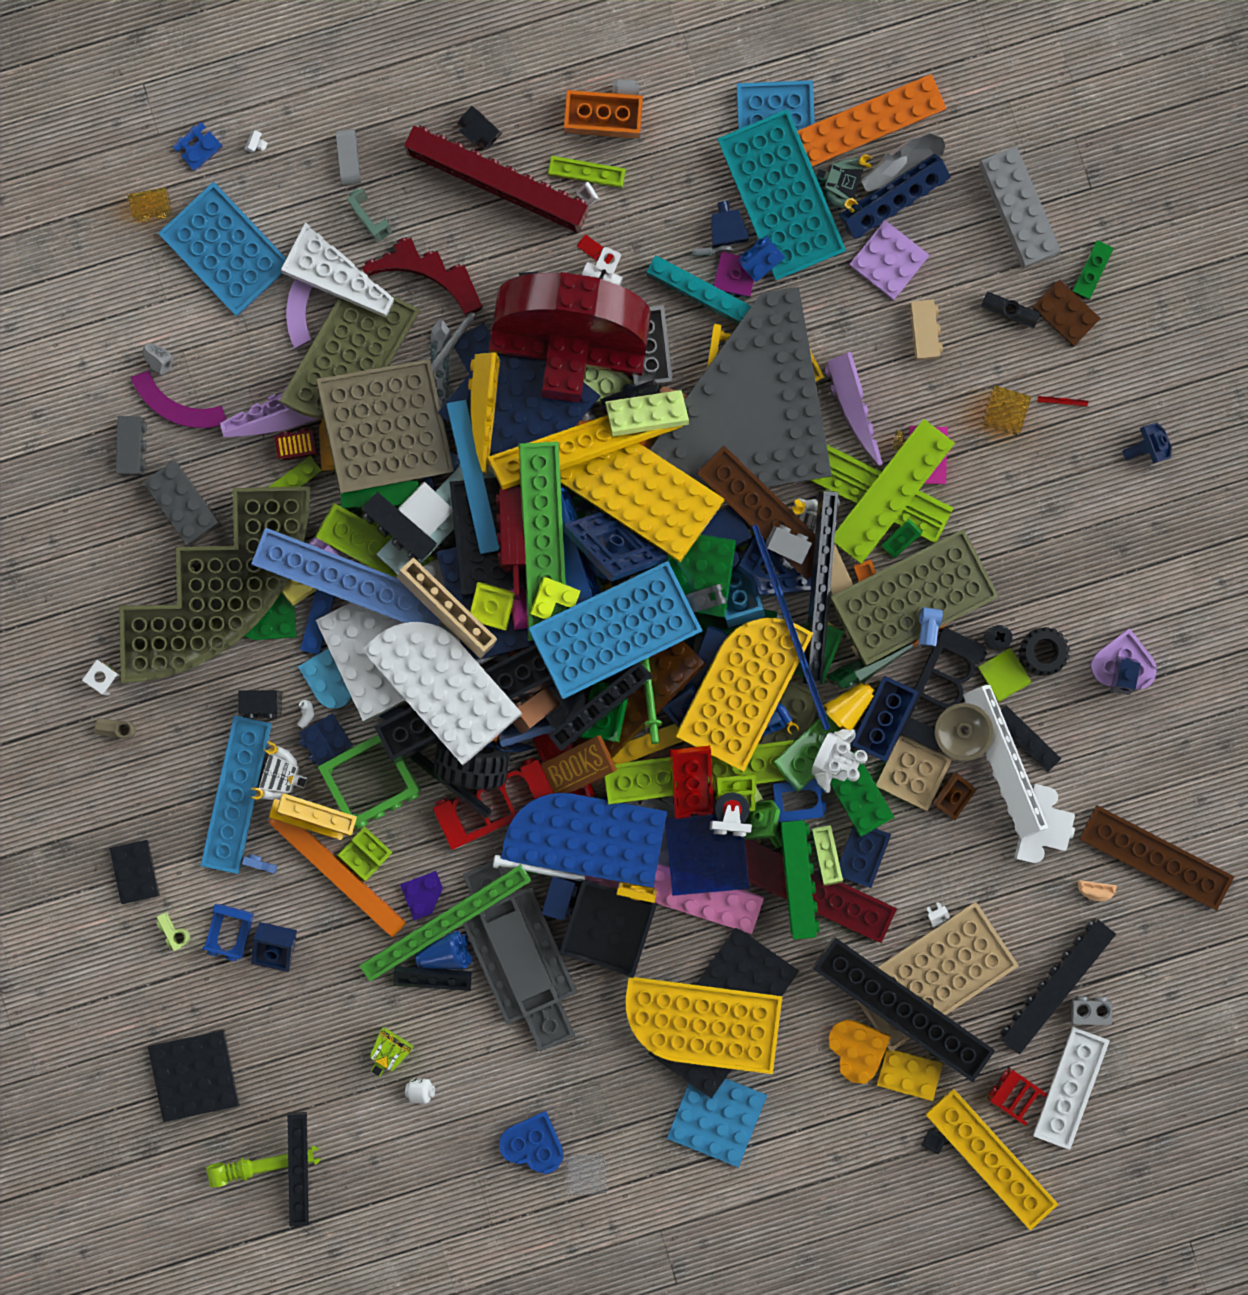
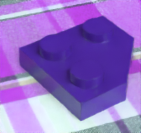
M437 871L400 884L413 920L433 913L443 890Z

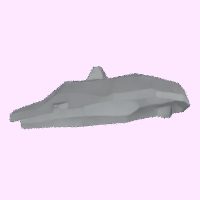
M926 132L909 139L890 153L884 154L880 162L862 179V184L866 191L883 187L934 153L941 157L945 149L943 138L931 132Z

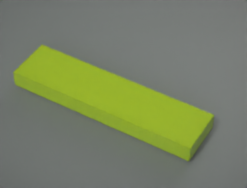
M551 156L548 176L623 189L626 169Z

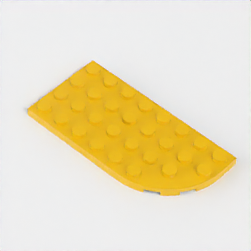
M639 443L560 470L561 485L678 562L682 561L724 502L723 497Z
M761 618L752 620L739 626L727 636L718 649L675 737L695 747L710 745L712 756L743 772L745 771L799 663L784 619ZM793 623L804 652L813 633Z
M628 977L625 1000L627 1019L636 1038L653 1054L675 1062L773 1074L782 996Z

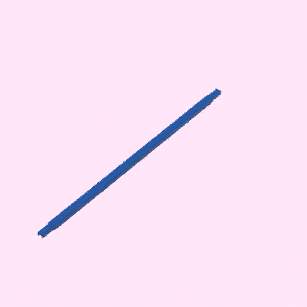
M753 525L752 528L819 718L824 730H828L830 727L763 537L760 534L758 525Z

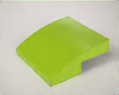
M1011 648L978 667L987 684L991 685L998 702L1032 683Z
M755 774L716 778V801L726 793L735 792L746 798L750 811H755Z
M364 826L337 857L360 879L366 882L393 852Z

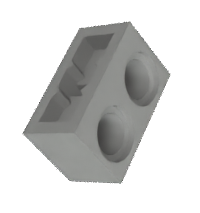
M1076 996V999H1070V1023L1080 1025H1112V1001L1107 1000V997L1096 996L1095 1000H1088L1087 996ZM1080 1005L1086 1007V1012L1083 1015H1078L1077 1008ZM1103 1005L1105 1013L1099 1016L1096 1010L1099 1006Z

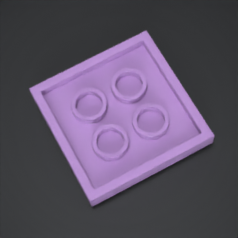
M885 220L849 266L894 301L930 255Z

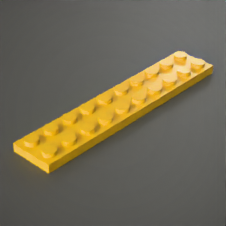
M607 415L529 443L559 442L560 470L682 428L683 426L612 436ZM518 447L488 457V462L502 490L520 484Z

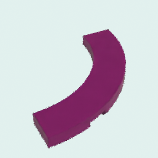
M150 371L131 377L142 399L155 412L171 422L191 428L221 427L220 423L227 420L222 406L198 409L183 406L171 400L158 388Z

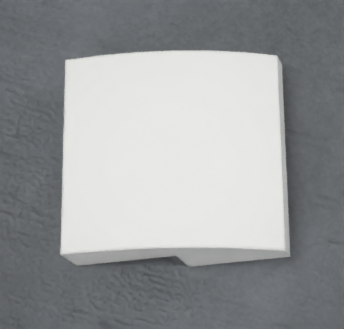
M425 482L398 508L399 511L428 536L452 513V508Z

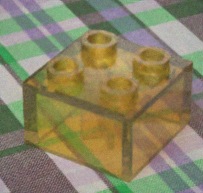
M995 385L991 389L981 425L1018 436L1021 433L1032 396Z

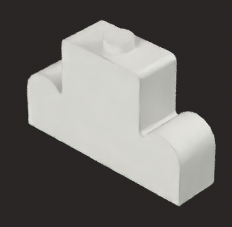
M1032 784V789L1048 828L1028 837L1020 838L1019 836L1014 858L1038 863L1044 858L1045 854L1042 846L1063 851L1067 850L1069 839L1073 838L1075 828L1072 827L1075 814L1052 808L1058 801V794L1055 789Z

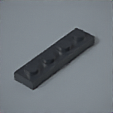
M1007 705L1001 709L1012 739L1046 772H1049L1062 758Z
M395 966L394 986L471 991L472 971Z

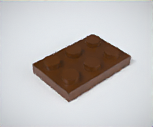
M1060 279L1032 307L1073 347L1101 319Z

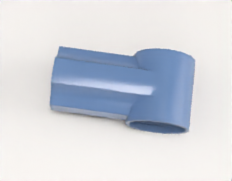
M922 607L919 617L921 624L919 645L936 647L938 628L943 618L942 610Z

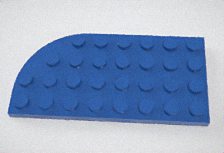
M572 793L544 795L526 804L513 818L506 832L501 859L653 888L667 811L626 803L608 805V800Z

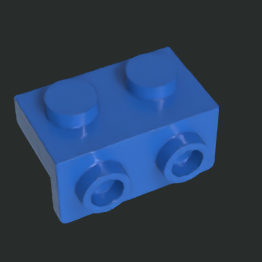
M766 235L764 238H760L750 250L745 251L738 261L744 270L757 282L781 262L785 256Z

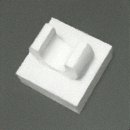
M254 130L250 133L244 150L252 153L257 148L263 151L268 143L260 140L262 133Z
M939 902L936 903L938 909L935 911L927 907V915L933 929L950 919L946 907H942Z

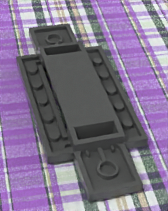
M492 861L463 874L471 895L505 874L502 867L498 866V869L492 868ZM528 887L515 894L511 893L463 923L506 1024L525 1017L540 1052L575 1037V1033L560 1000L578 992L562 956L559 955L560 951L542 914L532 887Z

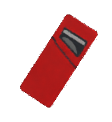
M586 234L577 244L578 248L598 262L604 247ZM606 254L604 262L609 264L614 255Z

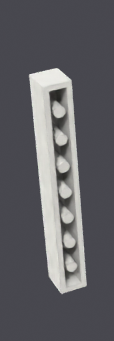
M991 685L981 686L963 694L964 703L980 707L988 714L992 721L993 739L986 751V759L991 764L993 776L1001 788L1000 793L1005 799L1008 813L1015 823V831L1020 838H1024L1047 829V823Z

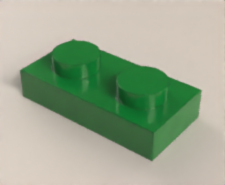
M907 519L882 542L881 546L896 558L922 534V530L910 519Z

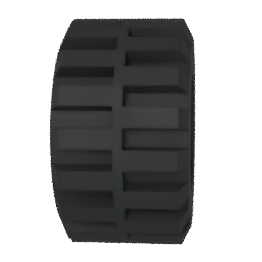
M1044 627L1030 631L1021 641V647L1018 652L1020 653L1021 657L1019 659L1023 662V667L1027 668L1028 672L1034 673L1037 676H1048L1059 672L1067 664L1066 661L1070 656L1068 655L1070 646H1067V639H1064V635L1061 632L1058 633L1054 628ZM1046 640L1054 648V657L1048 663L1039 662L1034 655V647L1039 641Z

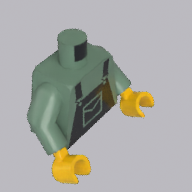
M864 154L861 157L839 160L837 163H833L830 172L819 168L816 178L826 182L823 192L826 193V197L835 207L848 209L851 213L855 211L851 206L854 204L858 205L853 198L864 169L862 166L866 168H871L872 166L866 163L868 159H873L868 154Z

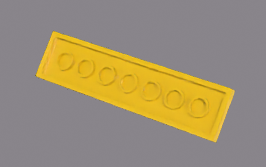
M954 1088L925 1113L1030 1231L1059 1205Z

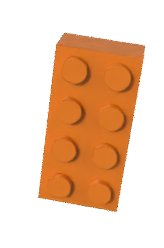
M567 90L564 133L640 139L643 96Z

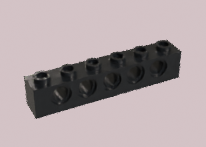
M638 662L548 736L560 751L565 750L651 680L653 675L642 662Z

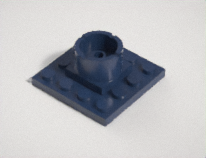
M604 512L584 517L563 526V532L588 557L587 565L596 576L605 580H617L666 562L669 558L668 554Z

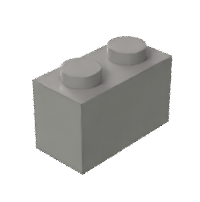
M781 524L779 528L773 526L765 543L766 548L802 564L812 544L807 541L808 537L797 533L795 536L790 533V528Z

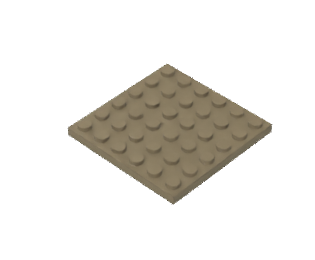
M430 359L316 379L340 494L454 472L443 418L438 413L440 404Z

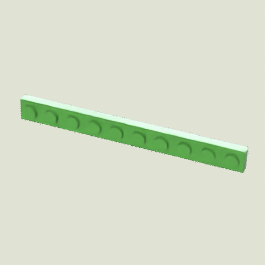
M519 864L359 965L369 981L374 980L531 881L523 866Z

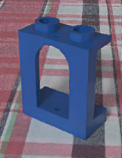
M812 779L801 790L814 791L817 794V805L811 809L784 812L782 793L796 790L789 782L772 784L774 802L780 809L778 822L824 817L823 813H826L825 801L821 800V794L824 793V789L817 784L816 779Z
M217 903L213 908L214 915L203 950H207V954L212 956L222 954L226 955L225 959L237 961V959L243 958L254 913ZM224 915L242 919L236 945L231 950L221 949L218 944V936Z

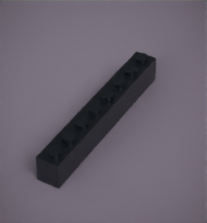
M1091 919L1085 925V932L1082 935L1079 934L1073 940L1072 944L1074 945L1070 950L1064 951L1058 965L1051 967L1048 972V978L1045 981L1041 980L1036 986L1037 991L1035 994L1027 997L1024 1001L1025 1006L1021 1011L1017 1010L1012 1016L1013 1021L1009 1026L1005 1025L1000 1031L1001 1036L999 1039L1019 1055L1115 937L1116 933L1099 919Z

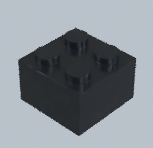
M238 690V714H244V718H258V714H263V718H277V714H282V691Z

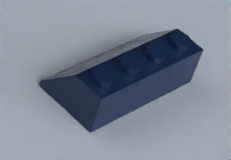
M882 676L874 692V698L868 705L850 746L863 750L866 754L886 762L919 692L887 676Z

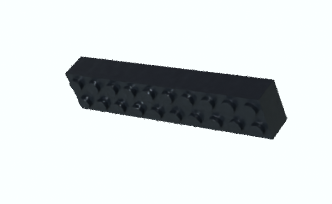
M535 644L484 670L513 703L554 683ZM412 707L374 726L394 764L441 741Z
M833 936L812 966L813 970L971 1082L975 1081L995 1052L993 1048L835 936Z

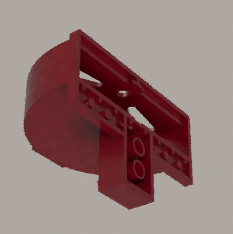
M565 272L534 273L518 276L506 281L498 289L489 352L546 361L541 397L580 403L585 367L642 376L651 311L648 304L634 292L600 278Z

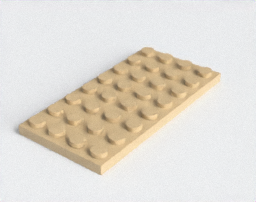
M975 901L877 967L947 1015L1019 967V965ZM857 1001L874 1028L891 1035L887 1046L890 1052L911 1039Z

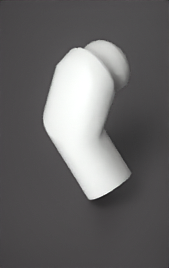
M302 700L299 703L302 717L297 725L305 729L314 717V710L310 701Z

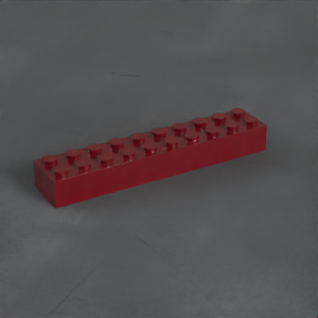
M413 125L404 144L407 155L576 233L580 232L588 215V205H586V201L578 197L573 199L568 196L567 192L561 189L556 191L546 182L541 181L538 183L534 181V177L526 173L521 175L511 166L506 165L504 167L499 165V161L489 157L486 159L481 156L480 152L471 149V151L464 149L465 146L459 142L454 141V143L447 141L445 136L439 133L434 135L424 126L419 125V127Z

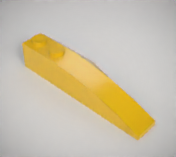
M497 353L475 354V359L471 360L470 370L473 371V378L469 379L468 390H471L473 437L480 467L484 474H488L489 468L488 457L490 456L500 367V358Z

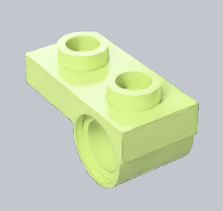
M167 912L157 916V926L161 932H165L167 936L165 941L170 949L173 948L176 951L189 942V932L183 928L176 930ZM178 932L184 935L182 943L177 942L175 938Z

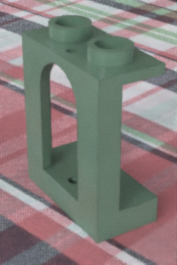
M357 188L349 194L350 197L347 200L377 243L393 232L386 219L374 225L360 206V203L368 198L363 188L360 190Z

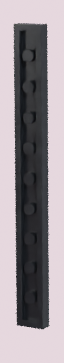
M819 491L807 626V630L812 632L813 635L805 650V658L815 684L823 683L838 492ZM803 674V683L807 684L806 678Z

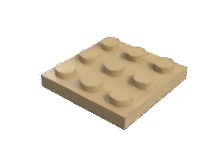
M899 734L876 782V786L928 811L952 759Z

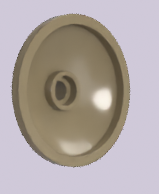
M958 703L945 709L939 716L935 726V738L940 749L949 757L961 761L973 760L983 755L990 747L993 739V724L988 714L980 707L970 703ZM964 726H966L969 730L966 733L962 732L961 728Z

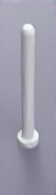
M495 855L492 868L498 869V866L513 869L521 863L503 860L500 858V855ZM521 864L525 871L580 882L585 879V875Z

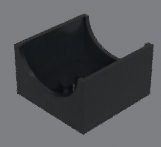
M583 879L559 955L594 963L634 978L657 902L633 900L630 897L617 895L618 889Z

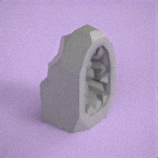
M148 343L143 348L145 361L153 371L160 375H164L169 371L174 359L170 352L151 343Z

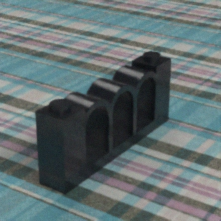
M946 627L942 628L937 638L936 647H933L914 687V690L919 693L902 727L901 735L934 751H938L940 747L935 738V728L912 718L911 715L919 698L927 700L943 710L958 704L963 697V687L960 683L968 681L973 676L974 664L977 665L979 662L984 661L987 655L985 651L986 646ZM943 649L961 657L967 662L968 673L964 678L956 679L934 669ZM931 673L951 682L956 687L957 696L953 702L949 704L943 703L922 693Z

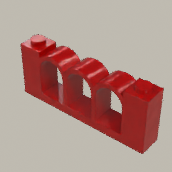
M533 758L523 762L524 766L520 767L522 772L513 771L507 774L506 782L513 775L522 776L527 781L534 799L553 793L539 760L534 761ZM506 782L501 787H498V789L502 792L512 814L491 823L489 817L484 818L487 826L469 834L466 833L457 813V805L462 799L457 797L452 802V800L447 801L444 798L435 802L436 807L433 810L451 850L511 823L519 811H515L505 787ZM484 789L478 790L477 796H475L480 801H482L481 795Z

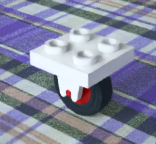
M735 792L720 796L715 805V815L718 821L710 822V830H714V834L725 835L727 831L733 832V836L743 837L746 836V833H751L752 825L743 824L750 812L746 798Z

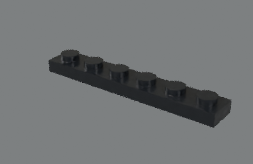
M287 1112L289 1226L309 1225L307 1112Z

